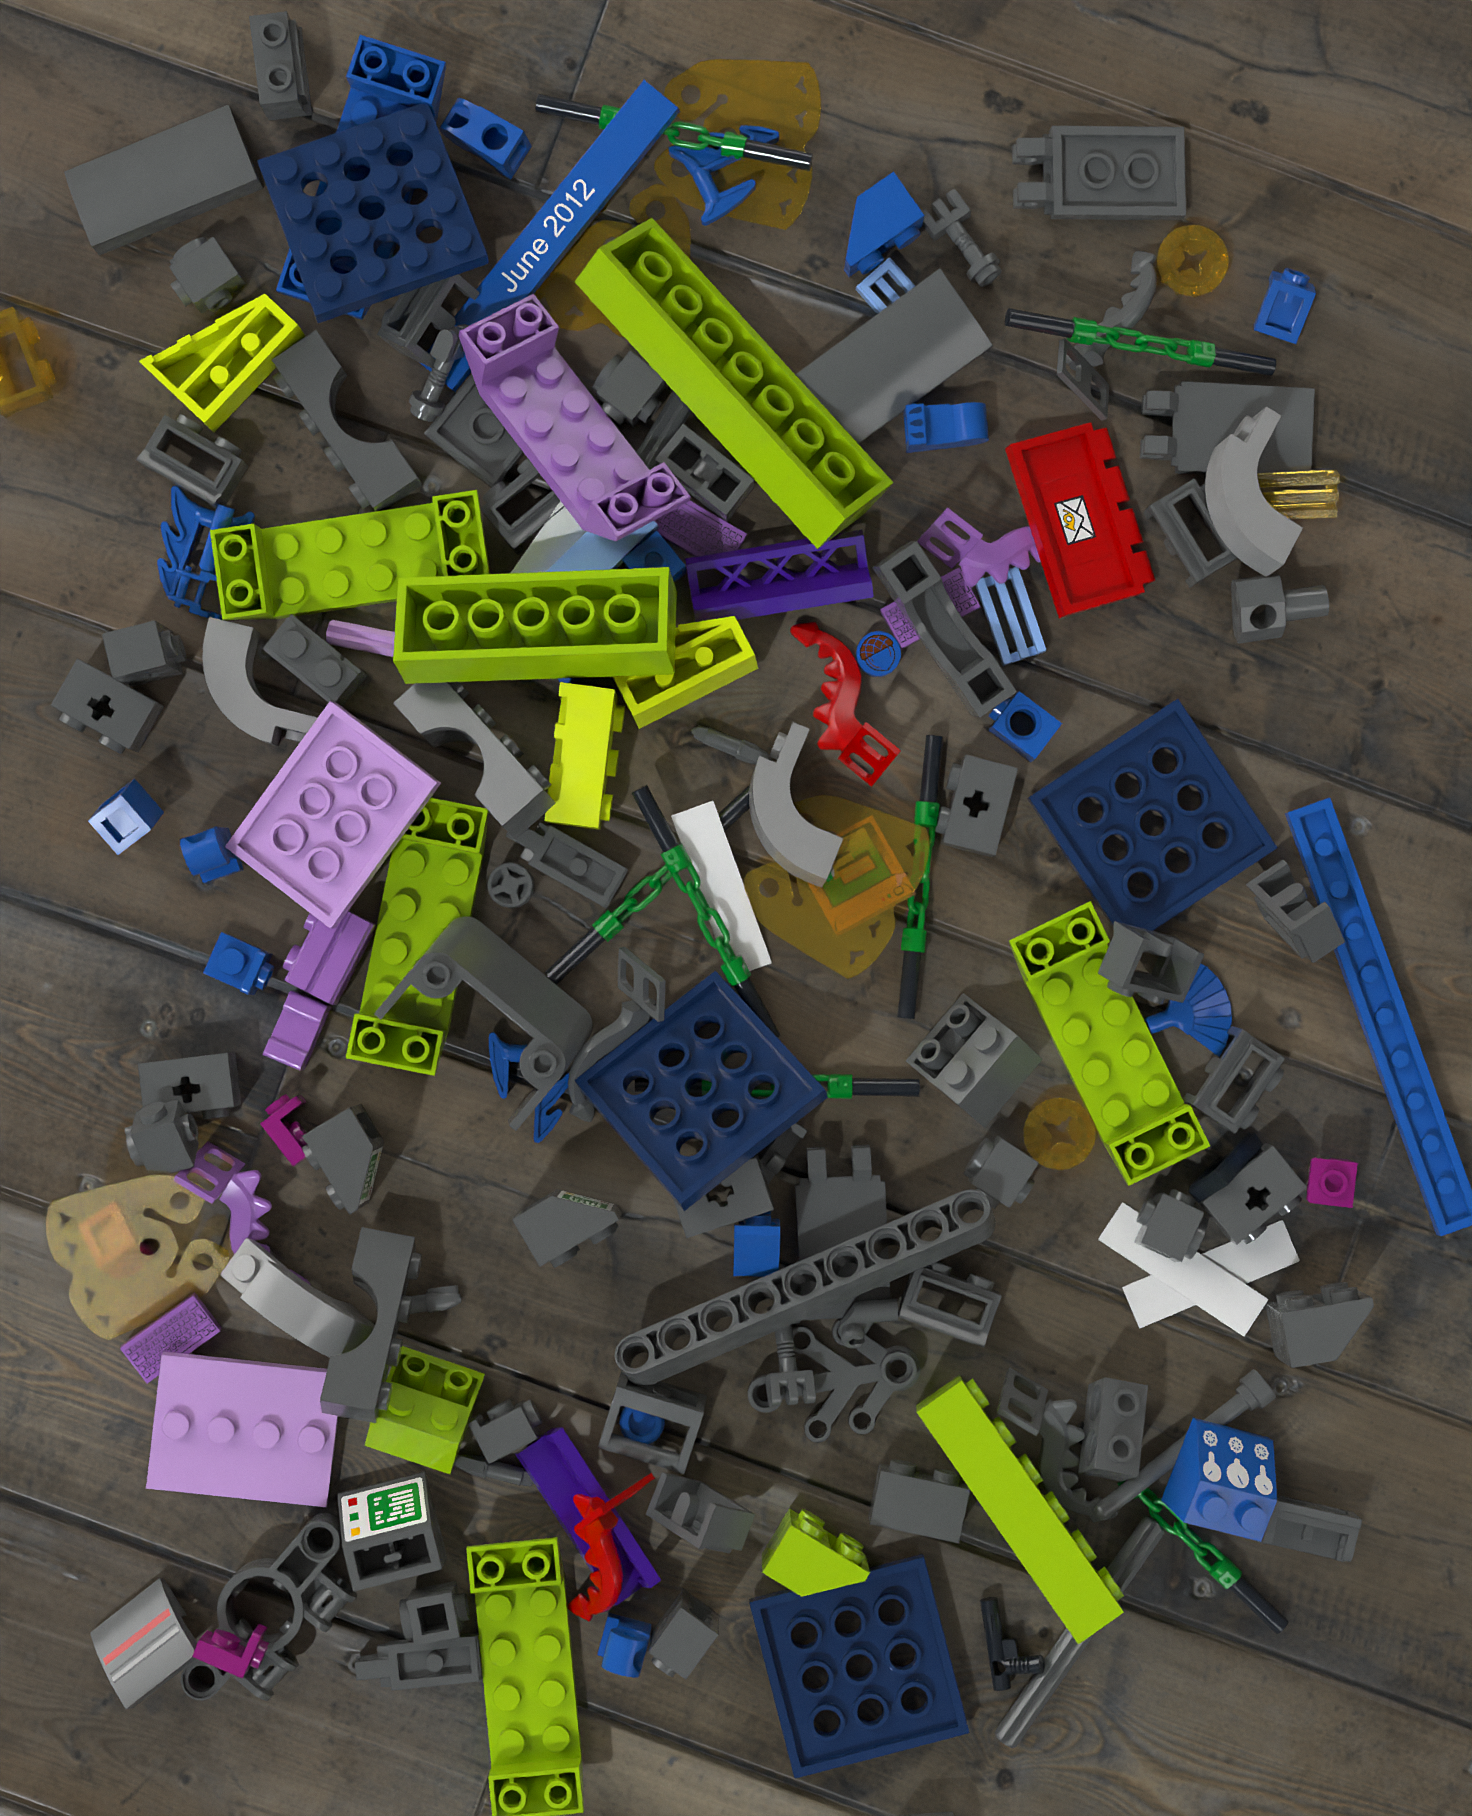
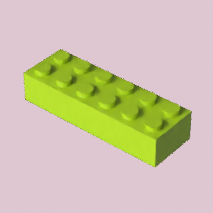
M669 567L398 578L393 662L405 684L675 674L677 591Z
M959 1374L916 1405V1412L1079 1645L1124 1613L1118 1602L1124 1595L1105 1567L1097 1572L1091 1563L1097 1556L1079 1529L1073 1533L1069 1532L1064 1523L1070 1518L1054 1493L1051 1491L1044 1496L1037 1485L1043 1479L1028 1456L1023 1454L1018 1458L1013 1452L1011 1446L1016 1443V1440L1000 1416L991 1420L985 1412L984 1408L990 1403L973 1378L965 1383Z

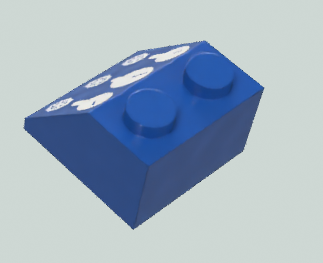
M1192 1418L1161 1501L1184 1523L1261 1542L1277 1503L1273 1440L1269 1437Z

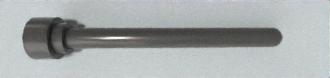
M1253 1369L1239 1380L1240 1386L1235 1389L1236 1395L1204 1420L1226 1426L1247 1409L1251 1411L1257 1407L1263 1409L1276 1399V1395L1264 1378ZM1186 1434L1140 1469L1138 1477L1126 1480L1098 1502L1093 1509L1095 1517L1099 1520H1107L1172 1469Z

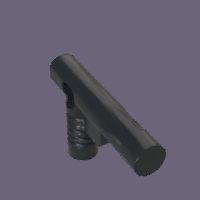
M987 1597L981 1599L980 1606L993 1690L1004 1691L1010 1689L1009 1675L1043 1673L1045 1665L1042 1655L1021 1657L1017 1639H1004L998 1598ZM997 1661L1005 1665L1006 1670L1004 1672L999 1671Z

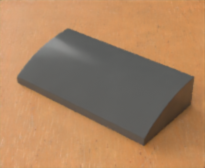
M229 105L64 171L91 247L98 255L263 189Z
M939 268L795 375L852 438L860 444L904 412L905 405L915 404L993 347V345Z

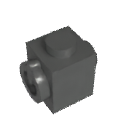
M200 237L190 241L175 253L173 259L170 260L171 265L169 268L177 278V280L170 284L185 307L193 302L201 314L208 309L210 312H214L223 308L232 300L231 294L246 285L214 237L209 240L205 237Z
M629 351L624 359L617 354L607 363L597 377L592 389L597 393L598 401L603 404L601 408L614 424L621 426L623 422H626L634 429L640 420L647 423L657 412L662 403L657 398L666 388V382L647 363Z
M179 1099L166 1103L161 1101L152 1102L136 1111L133 1125L126 1127L124 1130L130 1157L137 1167L145 1166L151 1179L194 1167L199 1145L197 1140L198 1128L194 1117L190 1113L185 1114Z
M996 1136L994 1141L986 1137L974 1152L963 1174L969 1178L968 1181L977 1187L976 1190L985 1194L992 1208L996 1209L1000 1202L1010 1208L1014 1201L1021 1204L1031 1191L1035 1181L1030 1176L1039 1162L999 1136Z
M1171 1189L1169 1195L1157 1193L1154 1200L1147 1198L1140 1209L1136 1222L1142 1224L1134 1242L1174 1262H1182L1184 1257L1191 1260L1202 1243L1209 1220L1203 1217L1204 1212L1194 1208L1196 1202L1194 1198L1174 1189Z
M457 1581L412 1589L409 1597L401 1599L399 1602L404 1636L406 1639L413 1638L415 1646L460 1638L465 1626L464 1621L470 1620L468 1598L466 1593L459 1594Z

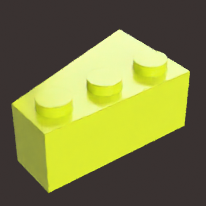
M266 294L216 319V323L192 336L188 334L177 340V344L154 356L149 355L139 361L212 432H215L276 368L272 359L306 337L299 325Z
M735 616L678 625L675 637V674L612 677L640 729L759 668L755 654Z
M560 682L559 696H562L559 719L558 723L556 722L554 731L556 741L549 782L552 785L548 788V795L556 804L545 813L544 821L552 824L600 830L601 821H610L613 795L605 794L607 777H616L619 750L611 748L614 732L622 733L625 706L617 705L618 696L615 689Z

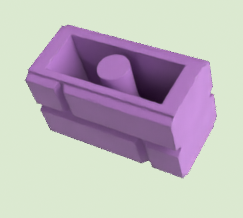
M349 910L338 926L330 929L309 913L304 924V928L309 933L302 947L295 944L284 962L283 968L289 971L285 981L331 1005H337L376 931L377 924Z

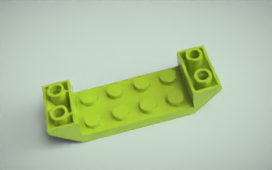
M472 490L432 496L433 503L270 528L261 529L255 524L210 530L222 620L288 618L291 614L293 616H301L397 601L398 578L490 574L478 491Z
M430 798L392 850L360 1012L354 1014L346 1053L347 1059L433 1076L436 1075L449 1032L457 987L448 996L430 998L410 985L382 1019H379L374 1013L453 920L465 916L472 917L485 851L489 813L486 808Z
M1091 901L1009 940V944L1023 981L1098 1135L1125 1182L1130 1186L1210 1147V1144L1191 1105L1184 1103L1133 996L1127 997L1112 991L1107 987L1109 980L1098 974L1108 950L1107 943L1110 940Z
M558 1537L467 1546L470 1591L475 1593L491 1757V1769L488 1779L492 1816H556L584 1813L582 1747L565 1572Z

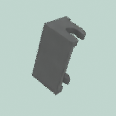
M1277 1495V1503L1262 1541L1256 1542L1332 1558L1341 1562H1351L1359 1529H1361L1362 1519L1352 1511Z

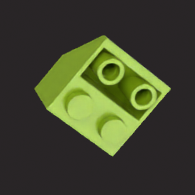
M402 1346L398 1366L391 1367L386 1382L393 1383L387 1411L379 1409L377 1422H370L365 1446L451 1474L485 1374Z
M790 1508L788 1509L762 1553V1573L801 1597L864 1582L870 1571L866 1555L862 1552L864 1546L860 1542L842 1532L838 1537L823 1529L825 1522L805 1509H802L799 1514Z

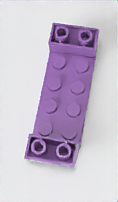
M534 294L459 331V339L479 395L582 530L618 541L690 500L691 496L664 462L651 470L648 469L554 347L559 326Z

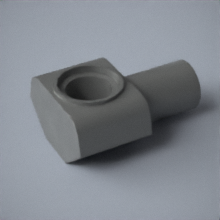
M1270 574L1267 577L1263 575L1236 579L1231 582L1233 631L1238 644L1281 638L1286 622L1322 617L1329 614V598L1324 585L1283 590L1281 578L1278 574ZM1267 605L1260 614L1251 615L1256 607Z

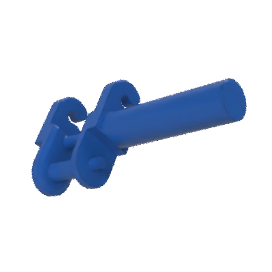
M217 504L210 530L230 527L235 509ZM209 530L199 564L201 568L200 575L191 572L192 567L187 565L185 570L177 568L176 572L181 575L176 595H168V599L175 601L174 606L178 608L181 607V604L190 606V613L222 620L221 614L202 609L201 605L206 584L210 579L217 581ZM191 578L200 581L194 601L185 598Z

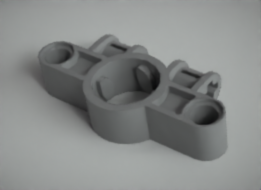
M325 1512L317 1514L305 1525L277 1559L263 1558L251 1561L242 1566L232 1576L219 1596L217 1617L220 1626L217 1629L230 1632L239 1637L241 1640L240 1645L247 1646L253 1630L244 1618L238 1619L233 1602L234 1597L241 1592L252 1577H271L275 1579L273 1581L274 1585L284 1591H289L295 1607L294 1618L289 1617L280 1627L279 1633L264 1635L262 1640L270 1644L258 1669L251 1666L243 1679L196 1659L181 1673V1686L187 1696L201 1701L210 1699L233 1676L256 1697L265 1701L270 1700L274 1695L272 1689L288 1671L292 1672L299 1666L296 1657L285 1646L295 1637L304 1621L307 1620L316 1628L327 1632L332 1627L331 1620L347 1602L351 1603L357 1598L356 1591L353 1592L352 1586L327 1564L342 1545L340 1518L338 1516ZM317 1527L328 1529L333 1535V1545L323 1547L316 1544L312 1537V1529ZM330 1595H332V1599L326 1604V1606H322L324 1601ZM273 1664V1668L268 1674L264 1675L265 1670ZM200 1665L209 1667L214 1673L215 1682L207 1684L199 1681L195 1674V1667Z

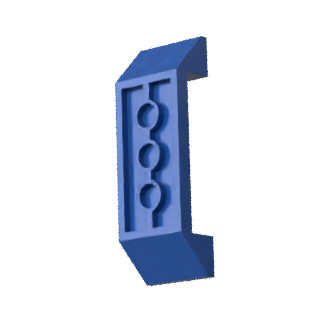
M360 35L346 75L350 91L336 133L421 103L429 105L434 120L437 122L446 62ZM398 151L390 157L389 163L394 166H404L412 160L413 155L407 151ZM355 166L348 171L346 177L352 181H361L369 175L370 169L365 166ZM320 181L315 196L325 192L328 186L325 182ZM414 189L407 192L403 200L410 204ZM370 204L362 210L361 216L368 220H375L383 215L385 208L379 204ZM327 219L320 224L318 231L325 235L335 234L340 230L342 222L337 219ZM393 242L383 243L377 248L375 254L384 259L392 258L396 244ZM289 248L276 291L310 303ZM350 257L340 258L335 262L333 270L340 274L349 273L356 267L357 261ZM371 305L349 312L346 315L363 320Z

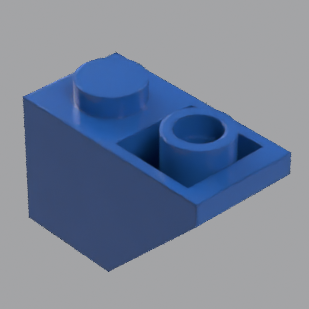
M894 172L857 196L844 267L848 277L857 271H860L862 275L869 273L883 262L882 254L895 245L899 250L903 249L921 235L918 229L922 227L925 215Z
M771 1211L735 1222L733 1276L765 1277L778 1271L780 1256L779 1219L771 1218Z

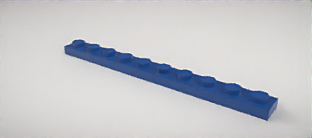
M1326 798L1287 812L1285 816L1317 905L1324 901L1328 904L1345 940L1343 944L1334 949L1436 1235L1443 1236L1472 1225V1189L1331 798Z

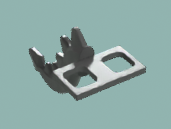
M1144 251L1134 252L1131 273L1133 275H1140L1131 282L1130 286L1137 290L1122 296L1123 308L1109 307L1105 312L1103 321L1097 325L1132 329L1142 319L1151 304L1156 290L1157 277L1153 266L1157 258L1155 254ZM1097 332L1096 336L1106 338V333ZM1066 338L1059 340L1057 376L1101 421L1107 419L1109 383L1093 367L1103 364L1105 352L1111 345L1093 342L1092 345L1078 344L1073 347ZM1066 364L1070 366V369L1076 371L1075 378L1067 371ZM1091 380L1100 389V404L1091 394Z
M625 946L619 948L618 988L632 1000L622 1002V1010L618 1019L594 1034L583 1045L576 1055L569 1072L568 1089L573 1103L569 1113L585 1122L593 1120L595 1107L581 1092L574 1080L652 1019L658 1022L664 1021L666 980ZM626 961L634 970V988L626 979ZM649 980L656 986L657 1004L654 999L649 998Z
M1009 1367L1005 1375L996 1413L1036 1436L1039 1433L1042 1436L1038 1458V1472L1043 1479L1042 1484L1048 1493L1052 1491L1064 1508L1079 1514L1088 1515L1093 1523L1103 1521L1097 1519L1093 1513L1094 1506L1103 1498L1098 1496L1091 1501H1087V1490L1081 1487L1072 1491L1070 1488L1078 1482L1079 1476L1075 1472L1065 1470V1468L1074 1467L1079 1464L1080 1457L1069 1447L1085 1437L1083 1429L1068 1424L1076 1411V1401L1073 1399L1052 1401L1050 1399L1046 1403L1048 1389ZM1014 1380L1032 1389L1037 1394V1399L1035 1400L1017 1390L1013 1385ZM1008 1403H1012L1029 1413L1032 1417V1422L1030 1423L1012 1413L1008 1409ZM1118 1511L1108 1519L1116 1517L1118 1515Z

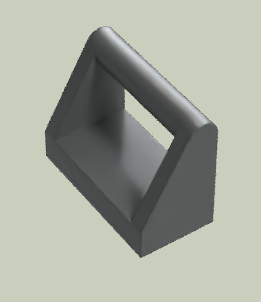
M621 1370L598 1448L684 1474L704 1414L707 1395L662 1381L648 1386H639L631 1382ZM620 1406L688 1426L681 1453L678 1454L613 1434L612 1431Z

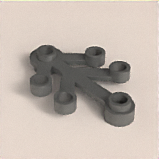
M840 1318L832 1326V1335L838 1344L845 1346L837 1335V1329L842 1319ZM798 1325L792 1328L793 1337L798 1332H805L810 1336V1342L807 1346L797 1347L794 1344V1352L808 1355L829 1370L813 1374L815 1392L833 1390L818 1413L810 1415L804 1423L805 1434L812 1442L820 1443L828 1439L831 1434V1425L859 1385L877 1382L865 1403L854 1407L848 1415L850 1428L855 1433L863 1435L873 1430L876 1422L875 1417L892 1392L909 1389L919 1378L921 1370L919 1359L908 1347L894 1345L884 1348L867 1335H864L865 1342L856 1349L874 1363L854 1366L815 1339L814 1333L809 1327ZM894 1360L904 1361L906 1363L905 1372L901 1375H893L889 1371L891 1362ZM768 1374L756 1376L748 1386L749 1403L754 1409L763 1413L772 1412L779 1407H770L768 1399H761L757 1395L758 1387L766 1384L765 1376ZM797 1386L798 1396H802L801 1386ZM784 1387L780 1388L781 1403L785 1399ZM860 1412H865L870 1416L869 1424L863 1428L857 1427L853 1423L854 1416ZM816 1420L823 1421L826 1424V1431L819 1436L813 1435L809 1431L810 1424Z

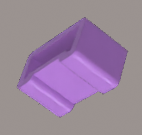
M290 991L263 1055L299 1071L305 1070L332 1006L297 991Z

